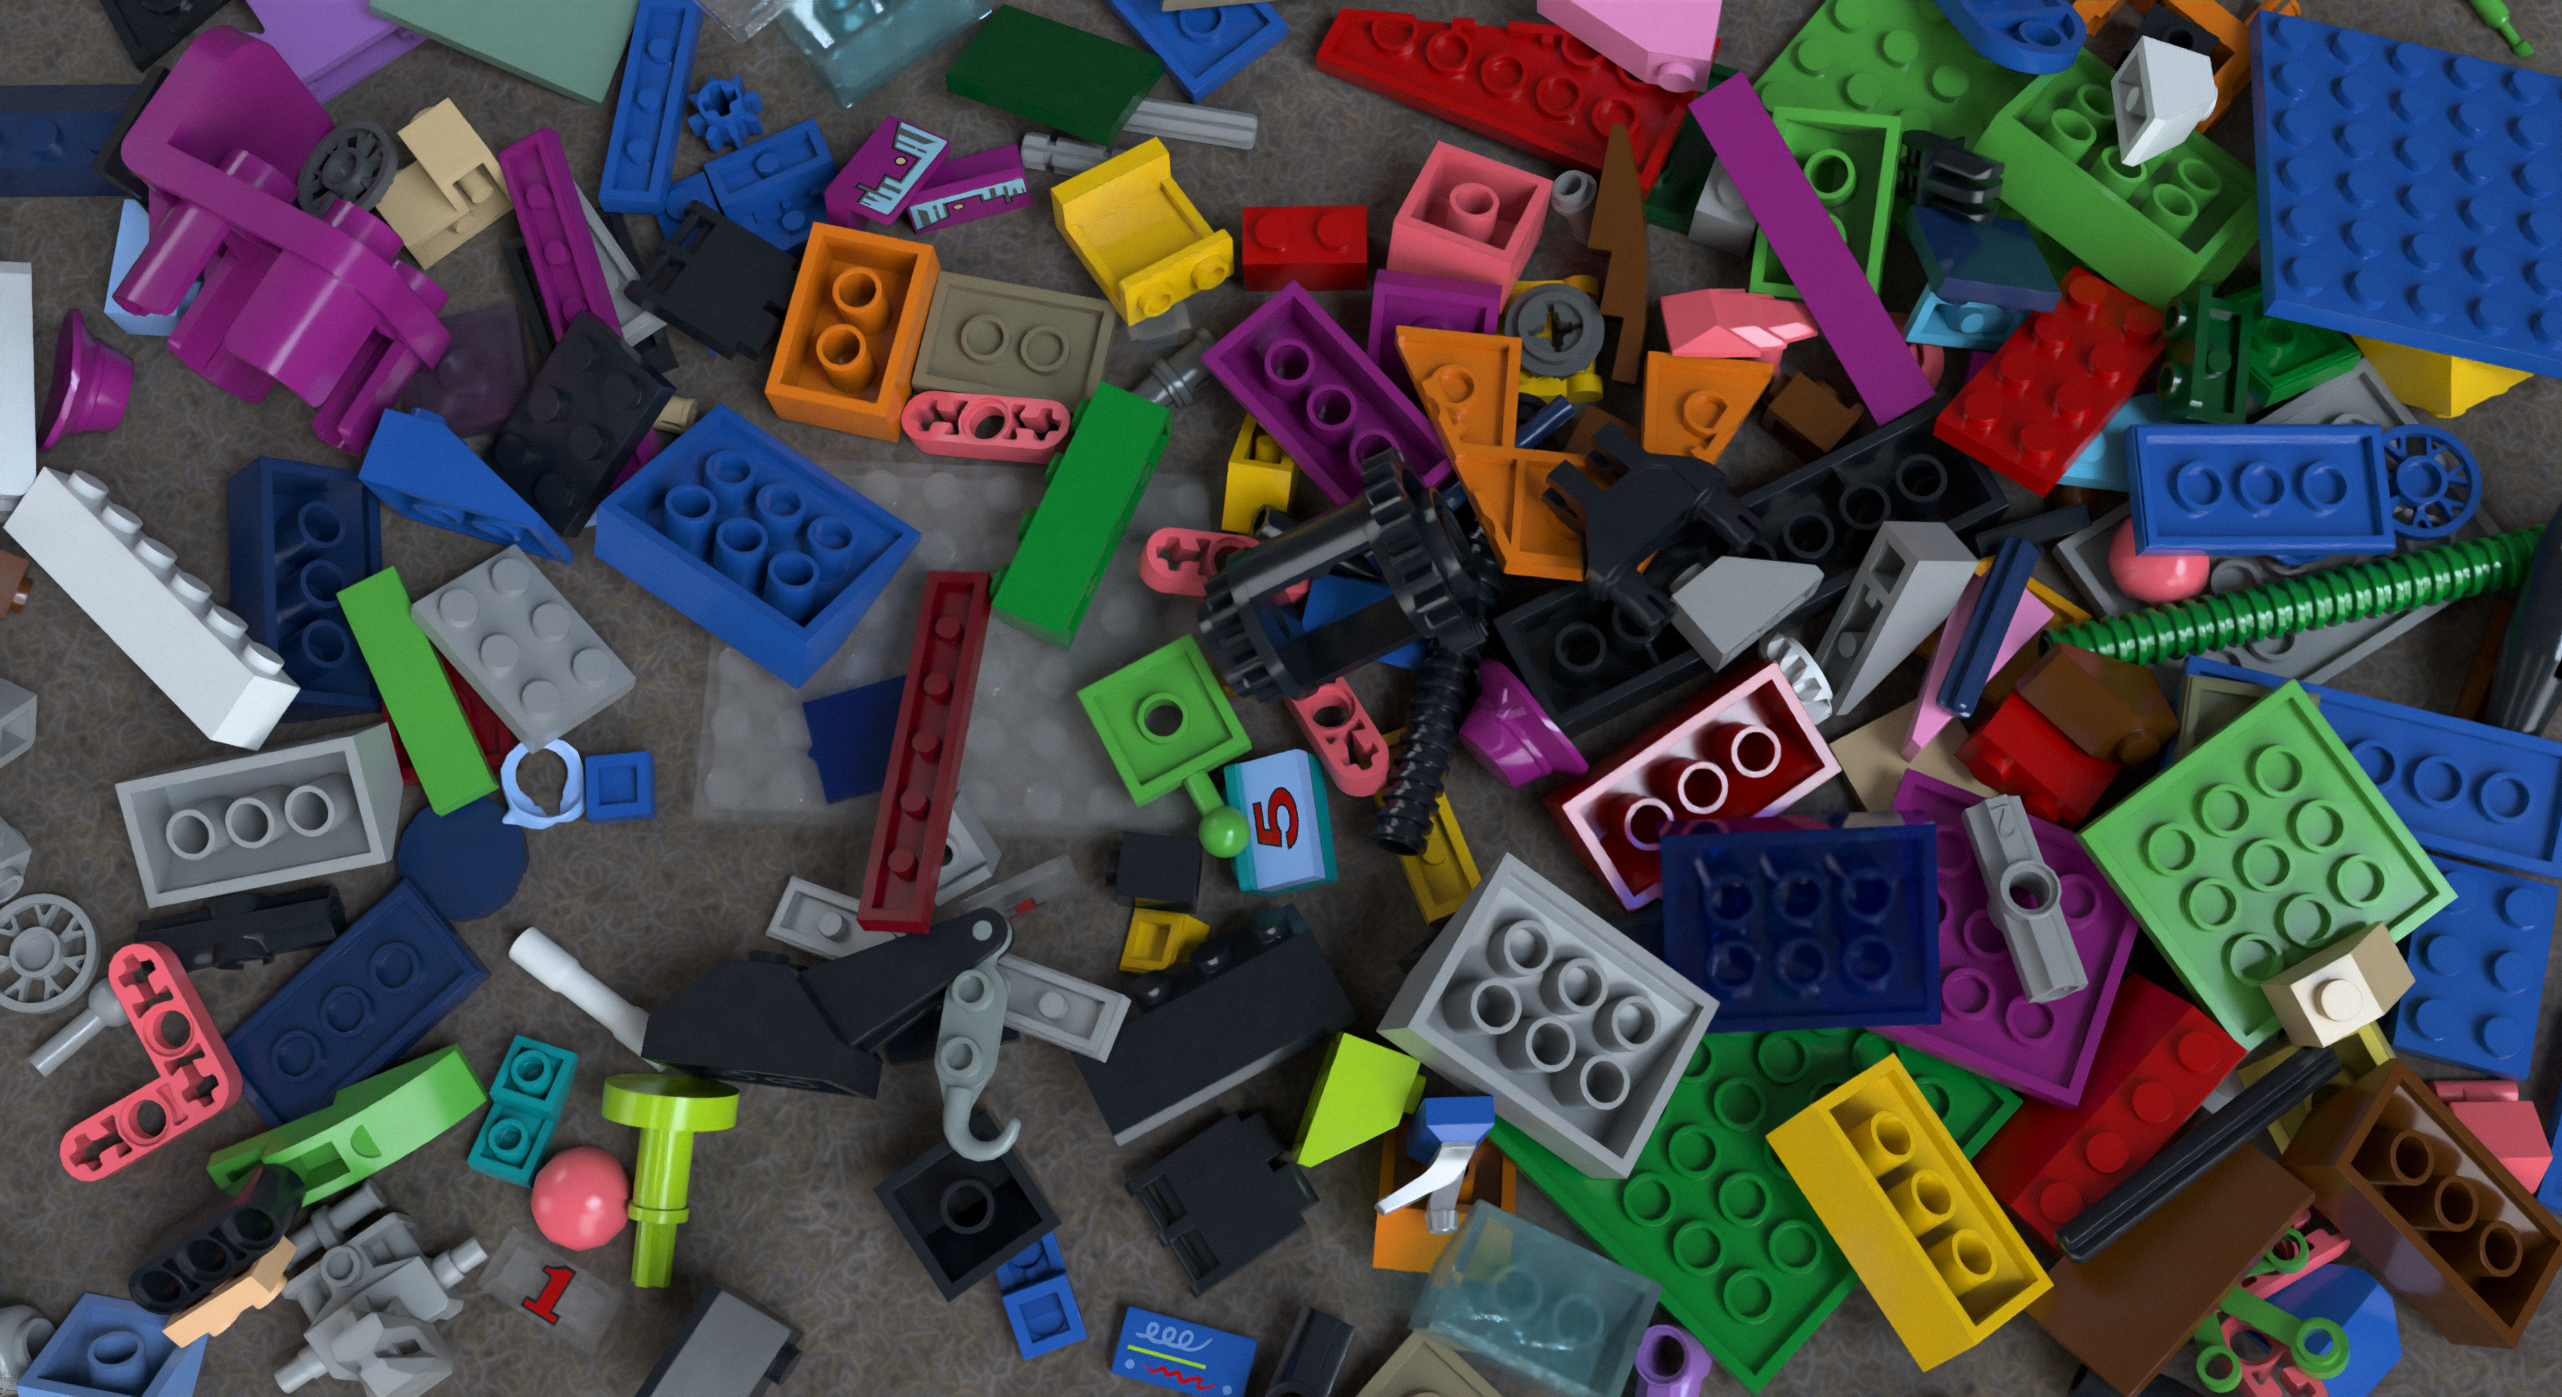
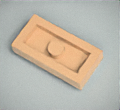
M283 1236L273 1250L181 1311L172 1314L162 1332L182 1349L206 1333L213 1337L219 1335L236 1320L243 1310L251 1305L256 1309L263 1308L286 1285L287 1277L283 1275V1272L298 1248Z

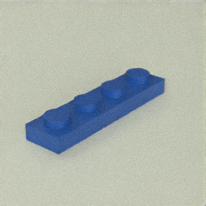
M700 0L639 1L598 200L604 212L664 216L704 16Z

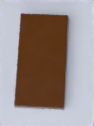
M2201 1105L2152 1159L2210 1117L2212 1113ZM2248 1141L2086 1264L2077 1265L2063 1256L2047 1273L2054 1286L2021 1311L2121 1397H2137L2316 1200L2315 1192Z

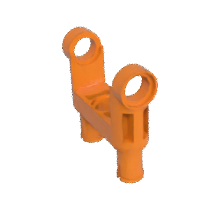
M2076 0L2072 7L2083 19L2087 34L2090 33L2092 36H2095L2127 2L2145 17L2153 4L2157 3L2219 37L2220 39L2209 55L2210 61L2217 65L2214 70L2217 73L2213 76L2214 85L2218 89L2217 101L2210 116L2205 121H2199L2194 129L2203 134L2208 127L2213 129L2230 108L2231 101L2251 81L2249 24L2260 9L2276 13L2279 9L2277 6L2283 0H2264L2244 22H2241L2214 0ZM2290 0L2279 14L2300 18V5L2296 0Z

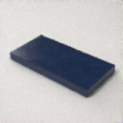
M405 877L223 1040L240 1070L243 1079L242 1094L271 1130L332 1106L338 1090L385 1072L493 974L414 879Z

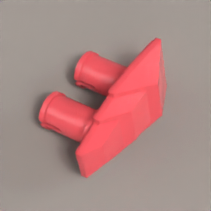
M1708 288L1659 298L1671 356L1742 357L1741 360L1775 363L1770 382L1774 381L1779 375L1783 350L1787 348L1788 343L1818 335L1815 318L1806 303L1775 299V296H1770L1769 294L1746 293L1745 289Z

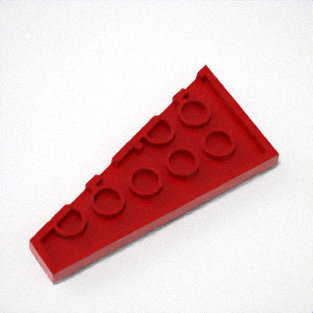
M1341 8L1315 56L1316 68L1318 70L1567 169L1581 171L1592 176L1597 181H1601L1612 123L1623 124L1631 137L1645 200H1647L1691 111L1688 104L1696 100L1700 92L1695 90L1680 93L1671 92L1659 85L1645 83L1560 26L1509 21L1508 27L1476 25L1475 18L1453 17L1452 23L1417 20L1412 13ZM1716 38L1711 68L1720 52L1722 38Z

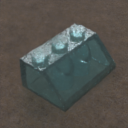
M766 0L815 75L845 110L993 12L988 0Z
M1478 1199L1458 1227V1231H1455L1434 1262L1407 1328L1554 1397H1621L1664 1285L1482 1199Z

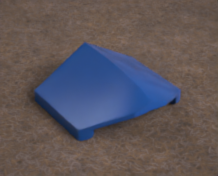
M2326 1263L2264 1299L2302 1321L2312 1317L2332 1320L2345 1332L2349 1342L2350 1360L2341 1374L2331 1379L2321 1380L2328 1392V1397H2366L2402 1357L2393 1297L2377 1280L2361 1268ZM2242 1331L2264 1353L2270 1354L2271 1347L2266 1338L2255 1331ZM2313 1334L2305 1342L2307 1351L2314 1355L2327 1354L2333 1346L2332 1340L2324 1334ZM2281 1364L2279 1367L2283 1369L2286 1368V1365Z

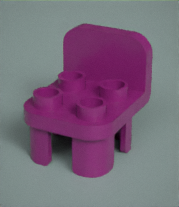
M230 25L212 27L200 34L186 49L122 142L121 157L124 164L149 187V242L113 293L112 298L125 311L136 316L146 317L150 313L168 316L176 310L204 269V286L171 332L167 342L169 352L207 381L247 403L262 401L276 381L285 385L304 403L312 407H319L325 402L313 421L312 428L316 435L324 443L346 454L361 457L376 433L385 408H393L416 371L431 373L452 342L451 334L437 319L438 314L449 297L430 278L408 264L395 259L404 245L402 238L383 221L361 207L343 199H335L321 220L302 211L297 197L300 194L297 187L299 173L315 145L335 129L333 121L272 45Z

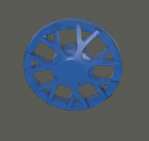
M2407 424L2392 428L2382 434L2384 452L2398 464L2393 473L2387 471L2388 484H2390V489L2394 496L2390 498L2392 515L2399 503L2413 510L2410 525L2401 523L2393 518L2395 536L2412 541H2433L2446 537L2462 527L2475 513L2482 493L2480 469L2470 450L2449 432L2430 425ZM2405 438H2423V455H2415L2408 458ZM2396 440L2397 448L2392 446L2389 442ZM2432 441L2441 446L2436 450L2432 449ZM2445 449L2451 452L2460 463V465L2448 473L2434 459ZM2464 470L2466 478L2458 477L2457 473ZM2448 485L2466 487V502L2454 501L2444 497L2443 495ZM2434 504L2444 515L2448 524L2433 528L2425 509ZM2452 509L2458 510V511H2461V512H2460V514L2456 517L2455 514H2454V512L2452 511ZM2418 523L2422 526V528H2417Z

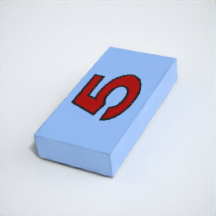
M1293 749L1240 763L1258 890L1270 892L1326 878L1307 752Z

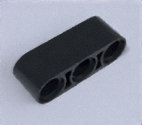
M263 1164L254 1168L160 1233L130 1276L128 1288L131 1297L137 1305L148 1312L158 1315H171L181 1311L277 1246L305 1201L306 1189L304 1182L297 1173L279 1164Z

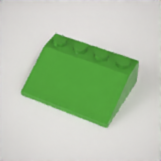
M2082 46L2077 59L2071 67L2059 73L2040 74L1995 115L1972 152L2005 163L2004 173L2000 175L2003 184L1999 198L2023 215L2033 228L2048 234L2076 255V258L2082 265L2090 270L2097 271L2122 291L2165 312L2171 298L2194 284L2258 209L2256 174L2196 129L2191 131L2182 144L2134 167L2122 164L2111 80L2117 71Z

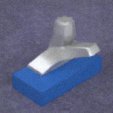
M1493 1096L1424 1098L1405 1132L1407 1157L1427 1165L1426 1172L1393 1194H1388L1378 1200L1374 1208L1381 1216L1385 1217L1429 1197L1426 1206L1427 1213H1424L1427 1231L1430 1234L1437 1235L1458 1231V1212L1454 1210L1467 1164L1495 1125Z

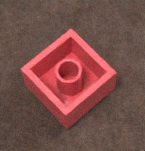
M1438 140L1394 219L1386 270L1502 285L1499 314H1501L1542 235L1554 181Z

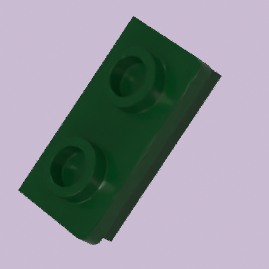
M2197 282L2171 298L2162 320V332L2167 337L2166 359L2159 372L2156 385L2157 396L2162 400L2160 421L2173 424H2245L2255 304L2212 297V285Z

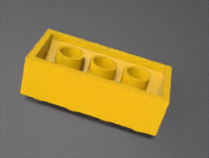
M1895 1053L1887 1056L1814 1102L1765 1136L1923 1373L1977 1345L2054 1286Z

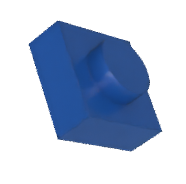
M649 751L585 757L587 820L592 824L657 818L655 757Z

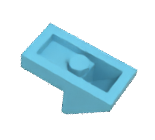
M1929 281L1901 335L1905 342L1997 352L2034 310H2026L2023 313L2014 314L1990 304L1968 302L1963 306L1951 305L1940 300L1934 294Z

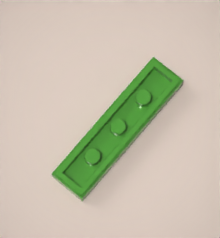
M393 565L336 593L433 811L442 817L500 788L434 643L410 618L412 604L415 601L401 571Z

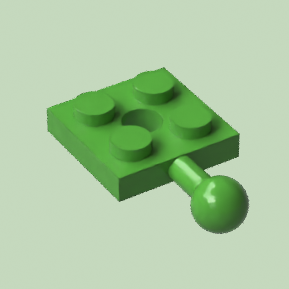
M1191 633L1076 692L1079 701L1137 809L1185 785L1196 808L1203 817L1199 824L1198 835L1204 849L1211 855L1219 858L1236 856L1245 849L1251 833L1249 822L1246 816L1238 809L1224 806L1207 772L1251 750L1252 746ZM1169 705L1175 707L1183 716L1180 728L1169 736H1157L1146 727V719L1149 713L1158 706Z

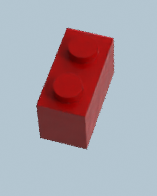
M1366 205L1243 207V274L1245 292H1280L1294 279L1306 291L1367 290Z
M2016 685L1992 704L1953 754L1969 768L1972 776L1981 784L1993 788L2000 795L2020 796L2026 814L2065 829H2070L2086 817L2124 766L2090 756L2019 693Z

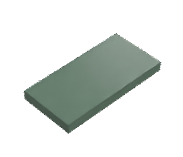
M370 0L368 13L601 110L633 32L640 0Z

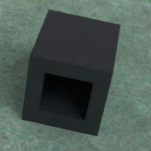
M1123 831L1121 850L1110 849L1106 887L1115 888V897L1119 906L1196 914L1204 856L1203 846L1199 839Z

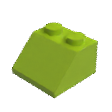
M1341 1030L1332 1034L1290 1154L1297 1163L1311 1168L1397 1127L1403 1112L1413 1115L1420 1102L1426 1083V1076L1417 1073L1421 1062L1410 1055Z

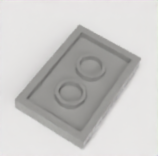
M516 544L412 604L410 618L532 755L625 696L634 688L636 677Z

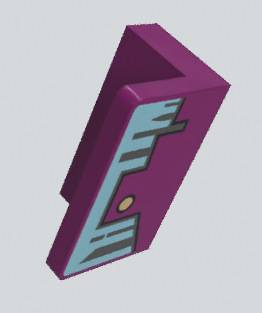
M888 115L825 190L827 223L859 231L869 219L884 225H891L949 155L950 141L942 136Z
M1017 143L942 162L906 206L916 235L1033 205Z

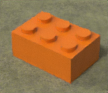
M813 222L764 391L779 419L898 443L902 429V412L909 402L913 386L911 382L939 270L942 271L933 245Z

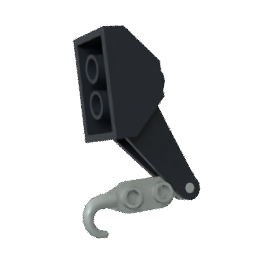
M981 907L930 926L928 934L910 933L812 968L789 964L790 957L760 950H751L748 961L723 958L648 1017L640 1057L692 1077L876 1100L883 1060L877 1050L944 1001L935 1053V1068L944 1101L943 1130L950 1146L962 1157L977 1162L994 1160L1006 1153L1017 1140L1021 1126L1020 1120L1015 1117L1009 1119L1003 1133L999 1137L991 1141H980L971 1134L969 1119L971 1108L986 1083L993 1076L997 1065L1008 1000V985L1002 973L997 969V961L1012 948L1015 940L1014 927L1006 917L994 909Z

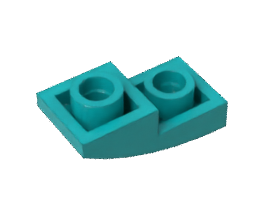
M516 1034L489 1092L494 1101L493 1106L466 1161L471 1170L533 1189L537 1173L541 1170L573 1083L579 1061L577 1053Z

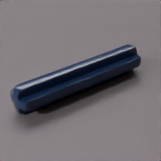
M2008 536L2000 544L1935 699L1936 705L1942 709V712L1950 716L1966 719L1975 710L2039 556L2038 550L2029 540Z

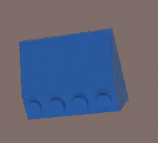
M719 403L598 504L594 555L798 690L837 653L919 543L921 532L733 410Z

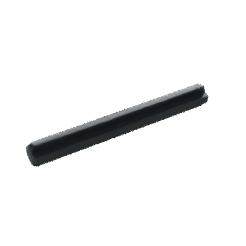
M2330 1045L2324 1048L2303 1046L2056 1231L2054 1240L2062 1254L2072 1263L2077 1265L2086 1264L2337 1075L2343 1065L2339 1056Z

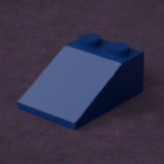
M385 408L358 478L397 516L507 548L516 544L525 553L571 565L575 554L531 506L467 446L465 440L456 436L447 427L448 421L421 408H411L409 414Z

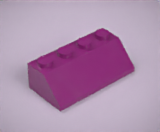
M1295 279L1200 356L1202 364L1335 506L1358 496V492L1366 488L1361 477V473L1364 472L1361 464L1365 460L1394 446L1397 450L1401 449L1406 459L1410 458L1416 472H1421L1427 487L1433 485L1440 491L1457 477L1433 424Z

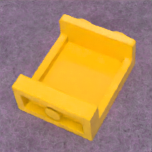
M1157 136L1050 189L1056 228L1128 327L1148 317L1162 315L1175 303L1201 290L1213 289L1221 284L1225 278L1235 273L1232 237L1225 229L1214 233L1171 177L1169 152Z

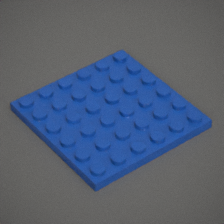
M2260 9L2249 24L2263 315L2562 379V77Z

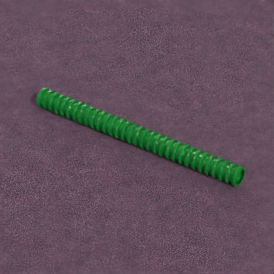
M2533 525L2528 530L2518 528L2509 534L2499 532L2493 534L2490 538L2483 536L2475 537L2470 543L2461 540L2453 543L2451 547L2442 544L2435 546L2431 551L2419 549L2413 552L2412 555L2400 553L2395 555L2392 560L2387 557L2377 558L2373 564L2362 561L2355 564L2353 568L2343 565L2337 567L2334 572L2324 569L2318 571L2314 577L2305 573L2297 576L2295 581L2290 578H2282L2275 583V586L2270 582L2260 583L2256 586L2255 590L2253 587L2244 586L2237 590L2236 595L2230 590L2221 591L2216 598L2213 595L2206 594L2200 596L2197 603L2189 598L2181 600L2177 607L2168 602L2161 604L2158 611L2152 607H2145L2139 611L2138 616L2132 611H2126L2120 614L2119 620L2115 616L2107 615L2100 619L2099 624L2095 620L2088 619L2084 620L2079 628L2072 623L2064 624L2060 632L2051 627L2045 628L2041 632L2038 641L2039 659L2059 641L2143 667L2146 665L2147 660L2151 664L2158 665L2162 664L2167 656L2174 661L2183 659L2186 656V652L2189 655L2200 656L2206 651V647L2211 652H2219L2225 648L2226 644L2229 647L2238 648L2245 643V640L2256 644L2262 642L2265 636L2268 639L2275 640L2284 636L2285 632L2288 635L2294 636L2302 633L2304 628L2313 632L2320 630L2324 624L2328 627H2337L2344 620L2349 623L2359 622L2363 616L2374 619L2381 616L2383 612L2393 615L2399 613L2402 608L2412 611L2417 610L2422 604L2431 607L2439 604L2441 600L2450 603L2457 601L2461 596L2473 598L2481 592L2492 594L2500 590V588L2505 590L2515 589L2522 583L2535 545L2547 525Z

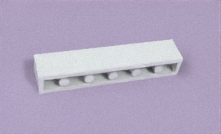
M44 466L3 528L210 740L258 751L301 689L281 669L284 665V660L268 647L253 642L245 634L248 625L236 614L217 606L209 598L212 590L207 584L197 577L181 571L174 564L177 555L170 548L155 539L147 537L140 530L143 522L139 517L126 508L112 503L106 497L109 488L103 482L81 470H75L72 475Z

